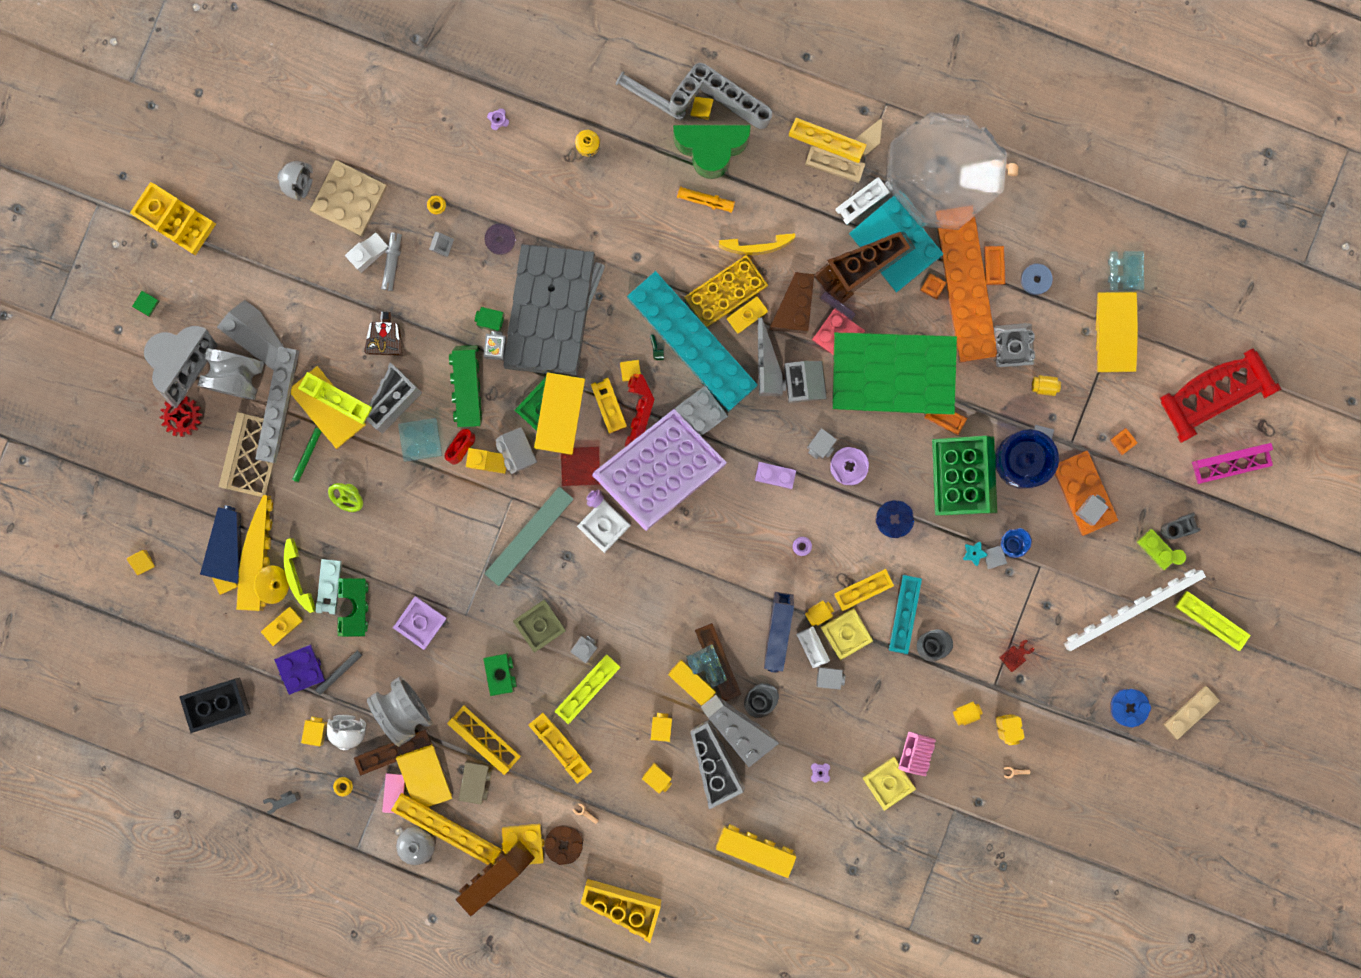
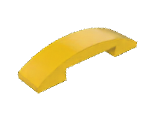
M795 233L776 235V243L739 246L738 239L719 240L718 244L719 248L731 253L762 255L786 247L795 240Z
M543 712L528 724L538 738L545 743L577 784L592 772L577 750Z

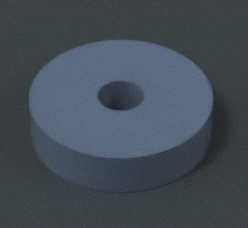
M1042 264L1030 265L1021 275L1023 289L1032 295L1043 294L1052 285V273ZM1035 276L1039 277V283L1034 281Z

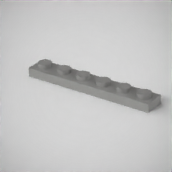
M284 347L278 348L256 460L276 463L299 355L298 350Z

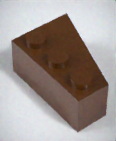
M795 272L769 330L808 333L814 274Z

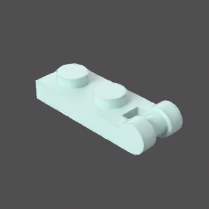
M321 559L316 613L329 612V614H336L338 578H340L342 561ZM324 599H331L330 604H324Z

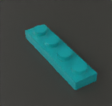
M902 575L889 651L904 654L909 652L922 578Z

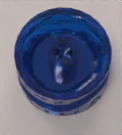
M1028 429L1011 434L1000 443L996 450V471L1000 478L1011 487L1030 489L1041 486L1048 482L1057 471L1059 464L1057 446L1048 435L1038 430Z

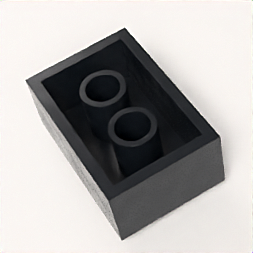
M240 677L179 696L190 733L251 714Z

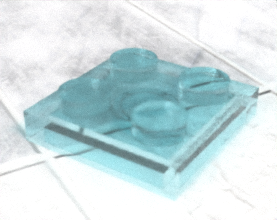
M437 418L398 424L404 462L442 456Z

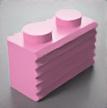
M908 731L898 769L926 776L936 740Z

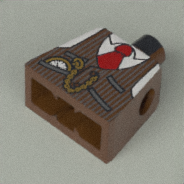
M380 312L379 322H370L364 353L367 355L403 356L400 325L398 323H391V312Z

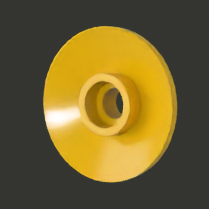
M270 565L262 568L256 574L254 591L259 600L267 604H275L283 600L287 595L289 584L285 571L282 568Z

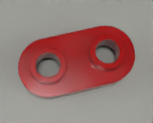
M469 429L461 430L445 451V460L452 465L461 462L468 449L474 444L475 434Z

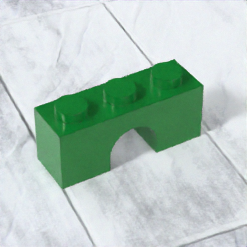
M338 578V598L349 599L352 602L353 609L348 616L338 617L337 636L360 637L365 636V632L368 631V622L365 621V613L368 612V603L365 601L366 594L368 593L366 578Z

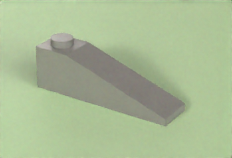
M244 300L228 312L217 328L274 370L278 348L284 346L262 313Z
M758 318L759 396H782L783 391H786V380H782V372L763 319Z

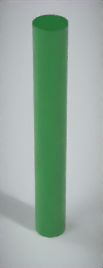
M316 427L293 475L292 480L299 483L322 433Z

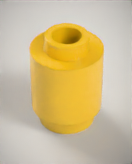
M1043 375L1033 377L1032 392L1056 396V393L1060 392L1061 381H1058V377Z
M822 600L809 608L805 616L812 626L816 624L818 626L832 618L833 615L831 613L834 610L829 601L825 603Z
M973 701L956 708V711L952 712L958 726H965L981 719L980 715L983 714L980 705L975 704Z

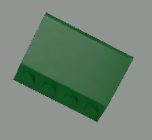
M972 436L932 439L935 516L998 513L994 437Z

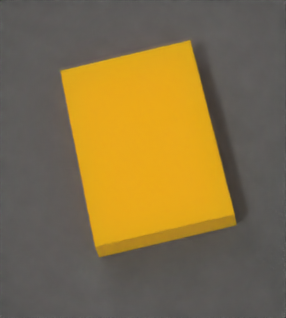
M433 744L396 757L410 798L426 807L452 799L450 788Z

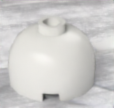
M336 715L333 716V720L330 721L328 719L327 737L329 741L341 750H349L356 747L365 736L366 722L360 718L359 722L354 720L355 716Z

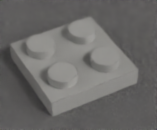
M706 386L675 408L700 436H703L728 417Z

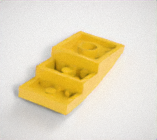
M152 182L149 183L130 212L131 215L195 256L216 226V223Z
M1098 292L1095 328L1097 331L1096 351L1098 352L1097 372H1136L1138 339L1137 292Z

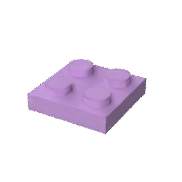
M415 596L393 628L425 650L447 618Z

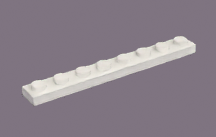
M1192 569L1184 574L1186 577L1180 580L1178 578L1168 582L1169 586L1164 589L1159 587L1151 592V596L1138 598L1134 601L1135 604L1133 606L1120 608L1117 610L1118 614L1113 617L1108 615L1102 618V623L1096 626L1094 624L1084 628L1085 632L1080 635L1075 633L1067 638L1068 641L1063 644L1067 650L1072 651L1206 576L1202 570L1196 571Z

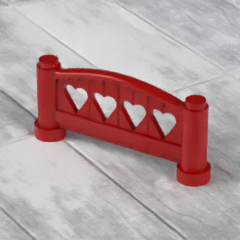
M1254 348L1243 353L1245 356L1243 359L1229 361L1202 372L1185 384L1175 395L1168 393L1160 397V403L1179 435L1177 438L1180 443L1198 434L1194 427L1261 392L1265 399L1282 390L1279 383H1275L1259 353ZM1241 368H1245L1247 370L1246 385L1234 379L1232 376L1233 372H1239ZM1224 377H1228L1230 379V393L1217 388L1216 381H1222ZM1207 386H1212L1213 403L1201 397L1199 391L1201 389L1206 390ZM1190 395H1195L1197 398L1196 412L1184 406L1182 400L1184 398L1189 399Z

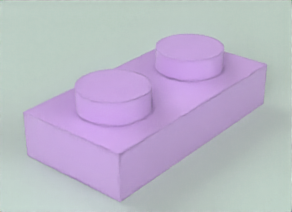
M759 462L755 481L792 489L796 470Z

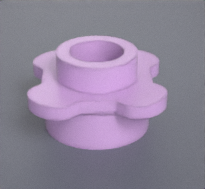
M504 109L488 113L487 118L491 121V128L493 130L509 125Z
M814 763L811 765L813 774L811 780L813 782L823 781L827 783L830 780L828 776L830 766L827 763L823 765Z

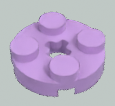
M852 447L840 449L830 461L832 476L843 485L860 483L866 477L869 468L866 455L861 450ZM846 461L854 463L855 466L852 467V472L845 470Z

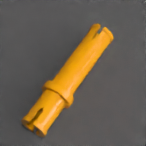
M680 186L677 195L678 199L712 207V210L720 209L732 213L735 206V201L720 198L716 194L712 196L683 188L682 186Z

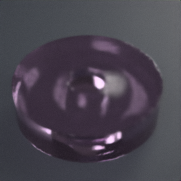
M505 224L492 225L485 233V244L496 255L507 254L515 246V234ZM499 236L504 238L502 242H497Z

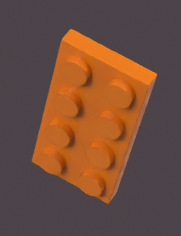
M1088 450L1051 466L1082 536L1119 521ZM1090 495H1099L1106 501L1105 504L1108 506V509L1095 525L1090 526L1075 513Z

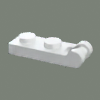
M878 177L835 210L843 216V221L848 225L890 192ZM849 206L854 209V212L851 214L847 210Z

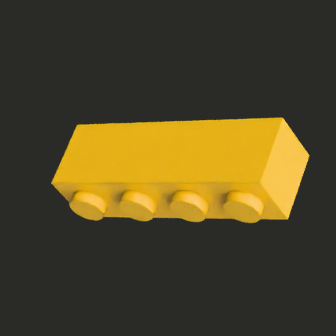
M729 824L728 827L724 825L716 844V850L789 878L797 857L793 853V849L783 846V848L777 847L774 841L769 839L762 841L757 839L758 835L747 831L745 834L740 832V828Z

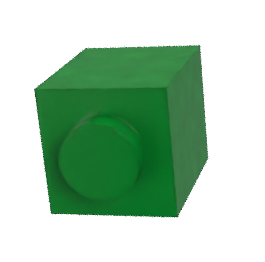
M481 307L480 311L476 312L474 322H477L478 328L501 332L505 314L501 311Z

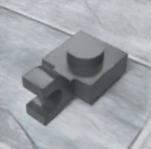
M292 791L280 795L282 799L267 798L263 800L264 804L268 802L273 804V808L267 811L268 815L274 813L279 808L300 800L299 793L292 794Z

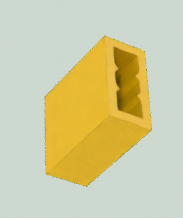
M682 659L668 673L701 706L715 696V689Z

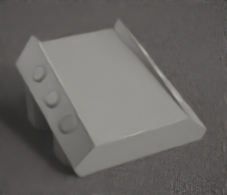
M1023 323L993 327L997 349V367L1035 364V352L1033 349L1035 334L1032 331V324Z

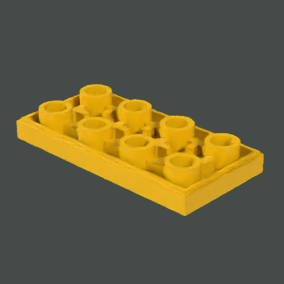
M746 254L684 296V299L698 319L708 328L767 288L768 284Z
M318 366L309 372L334 386ZM304 377L292 386L291 395L336 449L340 448L366 426V423L363 425L299 390L298 388Z
M547 373L534 449L573 455L585 379Z

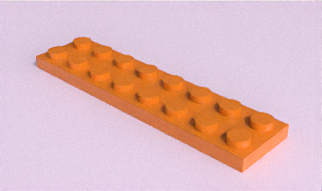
M972 206L936 212L935 218L940 249L943 252L942 261L947 282L954 334L957 336L959 363L994 358L997 354L974 208Z

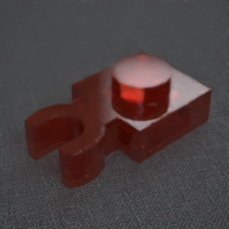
M1027 639L1020 642L1018 649L1012 645L998 657L1010 672L1016 670L1026 661L1023 657L1025 654H1031L1035 650L1033 647L1029 650L1024 649V645L1028 642Z

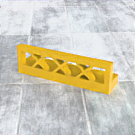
M465 705L447 723L503 775L521 757L519 753ZM465 711L470 716V724H462L457 718ZM473 726L483 727L485 737H476ZM488 739H496L499 742V750H491L488 747ZM502 752H511L515 756L509 765L502 760Z

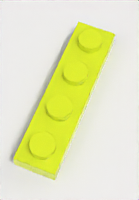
M1188 591L1184 592L1175 605L1177 609L1237 651H1241L1251 636Z
M606 654L554 712L569 724L620 669V666Z

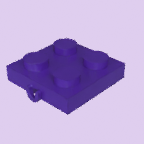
M311 644L274 659L280 672L281 681L284 682L289 695L326 680L320 666L322 665L321 661L316 657Z

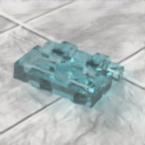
M1124 251L1123 259H1118V252H1110V259L1108 260V266H1110V276L1108 277L1110 290H1118V283H1123V290H1144V251ZM1118 266H1123V276H1118Z

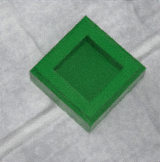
M141 291L132 307L150 317L160 301Z

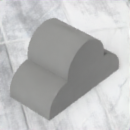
M187 327L179 332L177 336L168 332L159 333L151 337L145 345V359L154 370L152 375L153 384L166 401L175 408L178 407L206 365L207 360L204 359L206 349H216L218 346L207 329L203 327Z

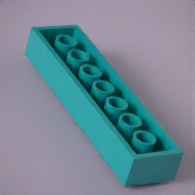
M656 271L627 296L628 301L728 412L757 388L758 384Z

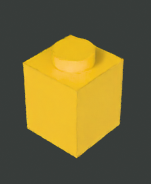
M658 712L657 716L653 715L651 740L670 742L672 717H668V713Z
M311 716V719L305 720L301 743L314 746L324 745L328 722L316 716Z
M655 762L642 776V780L659 794L661 791L666 792L672 785L670 782L672 777Z

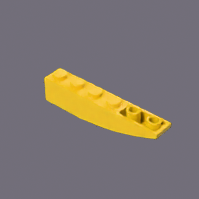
M268 495L262 496L246 535L239 567L236 610L264 611V607L267 606V603L259 600L255 594L254 579L262 568L270 565L267 551L271 547V538H268L269 530L272 529L270 511H273L274 503L271 500V496Z

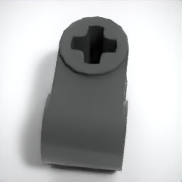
M1193 512L1165 523L1160 530L1162 537L1167 540L1178 539L1201 531L1196 524L1195 513ZM1170 526L1174 527L1175 534L1173 536H1171L1168 531Z

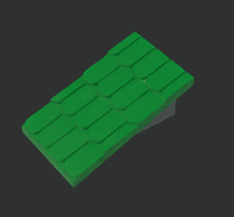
M834 332L832 409L955 415L957 336Z

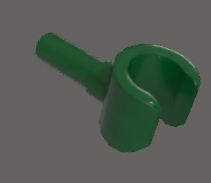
M654 334L650 335L654 360H664V350H657Z

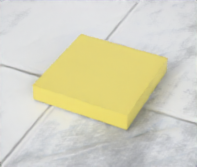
M854 608L821 626L822 631L840 661L873 642Z
M892 757L863 777V780L884 811L916 790L906 773L898 769L899 763L895 757Z

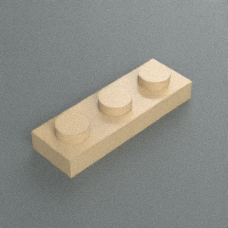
M811 146L805 163L806 166L859 183L865 167V163H857Z
M1205 686L1170 717L1163 726L1178 740L1220 700Z

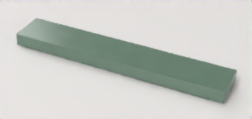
M558 487L484 574L500 586L574 499L561 487Z

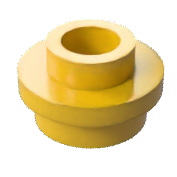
M435 195L429 198L427 208L432 214L439 215L445 211L446 202L441 196ZM436 202L440 203V207L437 209L433 207Z
M347 777L338 778L333 785L334 792L342 797L349 795L353 790L352 781ZM341 783L347 785L346 790L340 788Z

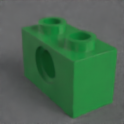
M508 653L483 658L490 696L514 692L517 682L516 677L511 674V668H514L512 657H508ZM498 669H503L506 672L505 679L500 680L496 677Z

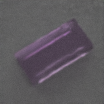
M824 292L820 300L841 313L850 321L856 315L828 293Z

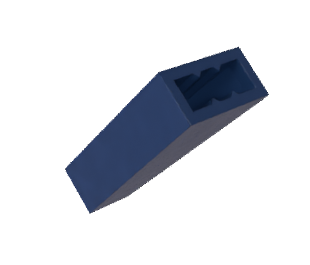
M224 505V509L217 508L200 575L238 584L242 555L241 513L236 512L235 507Z
M774 593L764 660V669H767L769 672L778 673L784 670L794 610V594Z

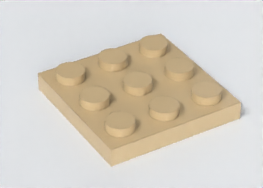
M335 160L310 211L362 237L388 186Z

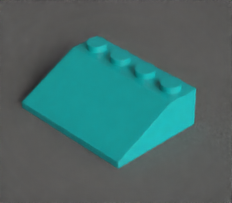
M894 195L852 230L849 235L859 247H862L897 232H906L916 249L881 272V275L897 293L943 256V252L897 195Z

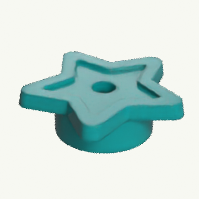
M980 541L974 546L965 544L967 553L963 560H971L975 566H978L980 559L988 556L982 550Z

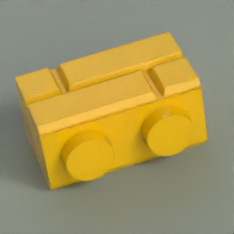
M1014 714L997 716L995 718L996 725L999 728V738L1008 745L1020 744V740L1025 738L1023 729H1021V718Z

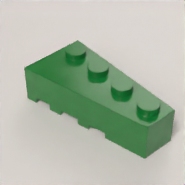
M478 345L455 346L452 354H449V365H453L450 381L451 384H454L455 392H452V403H456V411H453V420L457 422V427L481 426L482 424L481 397L478 394L480 393V379L477 378L480 368L475 354L479 352Z

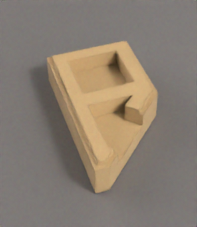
M881 119L855 139L867 144L864 156L880 145Z

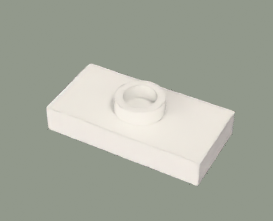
M813 626L796 634L812 668L830 661Z

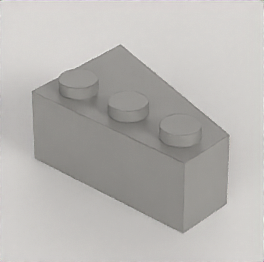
M391 362L384 379L380 382L376 395L373 396L369 404L372 410L366 419L382 434L422 394Z

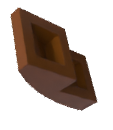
M826 264L814 275V278L839 306L854 295L853 292L846 290L830 264Z

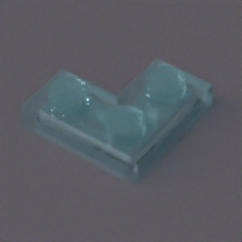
M713 644L686 656L693 674L704 670L711 687L727 681Z

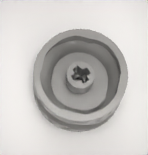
M207 348L204 359L209 362L210 370L206 375H200L197 386L223 394L255 400L258 389L252 385V378L262 373L264 362L234 353Z
M401 676L391 682L392 690L389 694L381 695L379 692H376L367 698L368 706L374 718L389 739L398 747L416 736L415 727L418 724L425 727L432 725L431 717L413 688Z

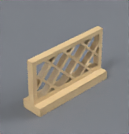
M237 412L219 487L259 497L266 495L273 463L266 462L268 470L260 475L255 465L260 463L261 460L253 464L247 455L253 450L258 449V445L252 435L262 429L260 422L263 423V418ZM248 419L256 421L260 426L259 429L251 434L246 427ZM250 437L256 447L245 452L242 442ZM246 456L251 465L241 471L237 462L238 459ZM253 467L258 477L248 482L243 472ZM240 474L247 483L240 488L232 486L233 479ZM259 478L264 485L262 493L255 492L250 486L251 483ZM246 486H248V487L250 488V490L243 489V488L246 487Z

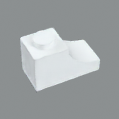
M374 233L367 240L354 246L345 256L362 273L388 249V245L377 233Z

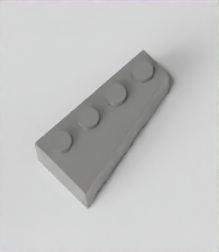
M717 695L701 706L709 720L748 767L779 744L770 731L765 730L757 722L749 719L745 714L736 710Z
M708 720L694 727L691 730V736L708 807L711 809L743 793L745 787L711 721Z

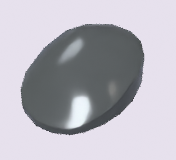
M939 629L924 633L917 641V651L927 661L943 659L953 649L951 636Z
M766 683L758 684L752 688L744 699V707L747 713L755 718L769 715L778 704L779 694L777 689Z

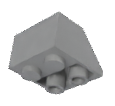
M801 361L784 364L788 404L826 399L822 361Z

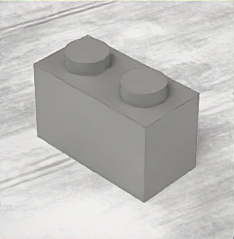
M522 427L505 433L496 439V447L502 453L505 467L511 474L537 463Z

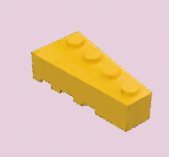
M587 879L580 904L601 916L604 915L612 920L613 923L625 927L629 932L639 935L650 943L661 908V899Z

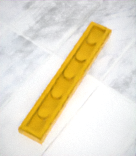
M400 793L391 809L397 815L487 865L490 862L494 864L495 858L502 851L501 848L403 793Z

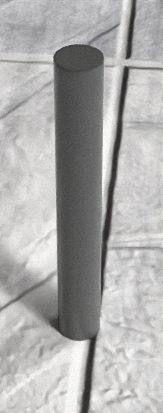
M357 650L315 691L321 695L363 656L362 653Z

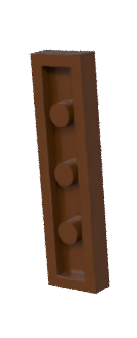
M713 623L696 629L695 633L722 699L727 701L741 695Z
M427 729L415 733L416 736L400 747L392 742L354 757L353 759L360 776L397 762V756L432 745Z

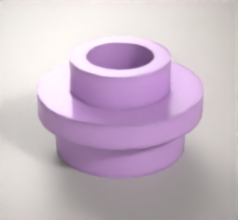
M600 490L591 491L586 498L588 500L587 505L594 508L598 507L604 499Z
M799 537L795 539L793 551L797 555L805 556L810 553L812 544L808 538ZM800 543H804L806 545V548L804 550L799 549L798 546Z

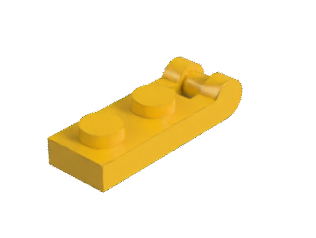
M607 377L597 384L596 382L591 383L609 434L626 428L625 420L609 378ZM606 388L608 393L601 395L599 391Z

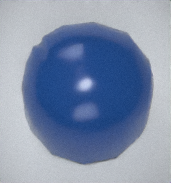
M1023 528L1008 530L1001 539V548L1006 555L1012 558L1022 557L1031 548V536Z

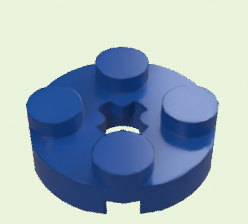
M1122 689L1111 700V715L1117 723L1123 726L1133 728L1143 724L1151 711L1147 697L1139 690ZM1127 703L1130 704V705H1131V704H1134V707H1133V708H1134V711H1133V712H1131V711H1129L1128 713L1126 712V710H1127L1126 704H1127Z

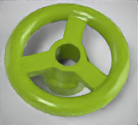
M335 483L329 487V498L337 507L347 512H358L362 509L363 499L354 485ZM335 489H338L341 494L339 498H336L334 495ZM343 502L351 503L355 505V507L347 506L343 504Z

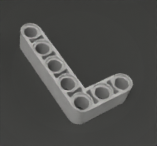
M697 63L693 66L673 93L669 104L670 111L673 114L680 115L685 112L701 90L758 129L766 128L772 117V110L704 63ZM696 73H701L703 76H697ZM712 84H717L719 87H714ZM685 87H691L693 90L689 91ZM727 94H732L735 98H730ZM675 101H680L682 105L676 104ZM743 105H748L750 109L745 108ZM759 115L764 116L766 119H761Z

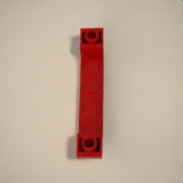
M633 374L628 382V392L641 396V399L636 405V410L638 411L636 417L631 422L630 427L632 430L630 436L625 441V447L645 432L655 400L642 374Z

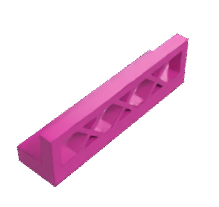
M1272 443L1193 461L1192 465L1197 484L1273 466L1269 452L1273 450ZM1264 452L1266 464L1260 465L1254 459L1257 454ZM1239 458L1249 461L1245 469L1235 465ZM1222 462L1230 465L1229 470L1225 474L1217 470ZM1207 467L1212 472L1208 478L1202 479L1199 468Z

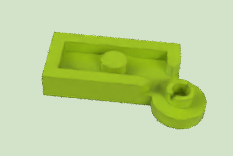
M1150 529L1137 541L1141 548L1162 570H1165L1172 563L1180 565L1186 560L1184 551L1179 549L1172 551L1153 529Z

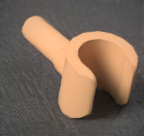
M993 161L992 165L1008 169L1007 175H1018L1017 164H1004Z
M1011 766L1004 767V769L1012 771L1011 775H1004L1008 779L1018 774H1030V770L1013 769Z
M582 803L578 804L583 809L581 813L573 809L576 815H583L595 824L599 821L586 811V806Z

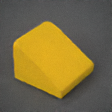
M695 97L690 116L709 120L714 99Z
M141 550L126 558L137 576L155 567L147 550Z

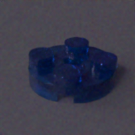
M892 500L879 507L875 523L878 530L884 536L900 538L907 535L913 528V511L905 502ZM897 514L900 522L898 524H891L890 516Z

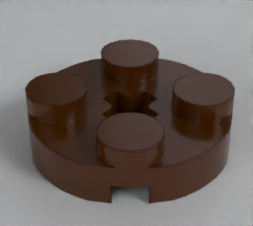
M557 826L546 837L544 842L545 852L549 859L558 865L571 864L579 858L582 852V836L573 827ZM561 840H563L564 842L568 841V842H569V844L567 845L568 849H567V850H565L564 848L560 849V848H559V846H560V842H559V841H561Z

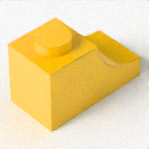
M472 448L468 449L467 468L506 474L507 468L505 467L502 454Z

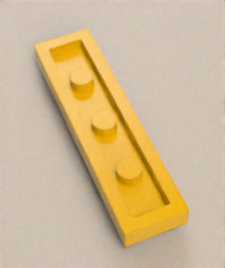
M799 118L795 119L789 131V137L860 163L867 144Z

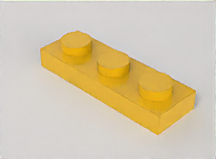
M884 569L834 593V596L841 611H844L893 587L894 584L887 570Z

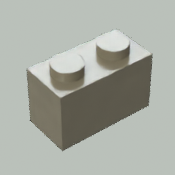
M469 760L465 762L458 801L480 805L483 803V800L487 801L489 789H486L487 781H491L492 770L489 769L490 764Z

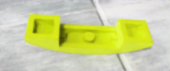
M308 372L298 388L363 425L372 410V407Z
M293 538L287 539L284 548V568L288 584L302 607L309 613L316 612V607L312 594H303L293 559L300 557L295 540Z

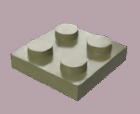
M545 599L513 620V623L534 653L566 631Z

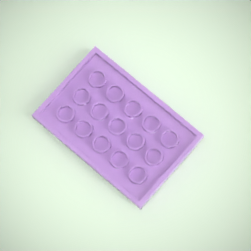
M673 409L594 471L592 476L647 531L725 467L727 462Z

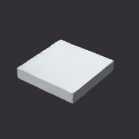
M603 499L601 504L594 508L577 527L605 553L631 525Z

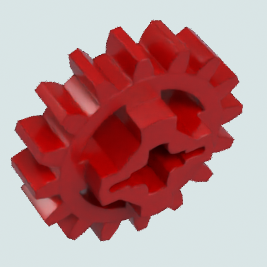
M186 396L172 412L173 406L165 402L166 409H160V411L164 412V415L159 416V418L165 421L161 424L163 427L168 426L166 432L170 433L173 431V436L177 437L180 434V437H185V433L190 436L192 435V429L198 431L199 429L196 425L202 424L198 419L203 414L198 413L201 407L195 406L197 401H190V397ZM185 404L191 408L192 412L187 410ZM182 413L188 415L182 417L181 419L175 418L180 416ZM170 421H174L176 423L177 428H175Z

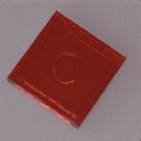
M599 446L574 447L573 455L561 453L562 486L600 485L592 476L594 471L600 468Z

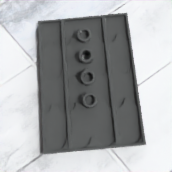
M521 245L503 366L505 369L543 374L553 373L571 377L578 376L595 262L594 252Z

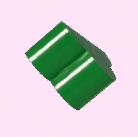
M673 125V140L676 148L682 154L692 156L695 171L707 179H716L725 174L729 168L731 156L742 153L746 149L750 137V125Z

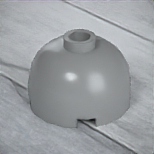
M302 161L287 163L278 172L277 176L281 191L295 200L300 201L301 197L305 198L310 191L313 179L309 178L310 173H313L312 165Z
M408 827L397 839L396 849L398 856L402 861L410 865L424 864L435 851L434 836L421 827Z

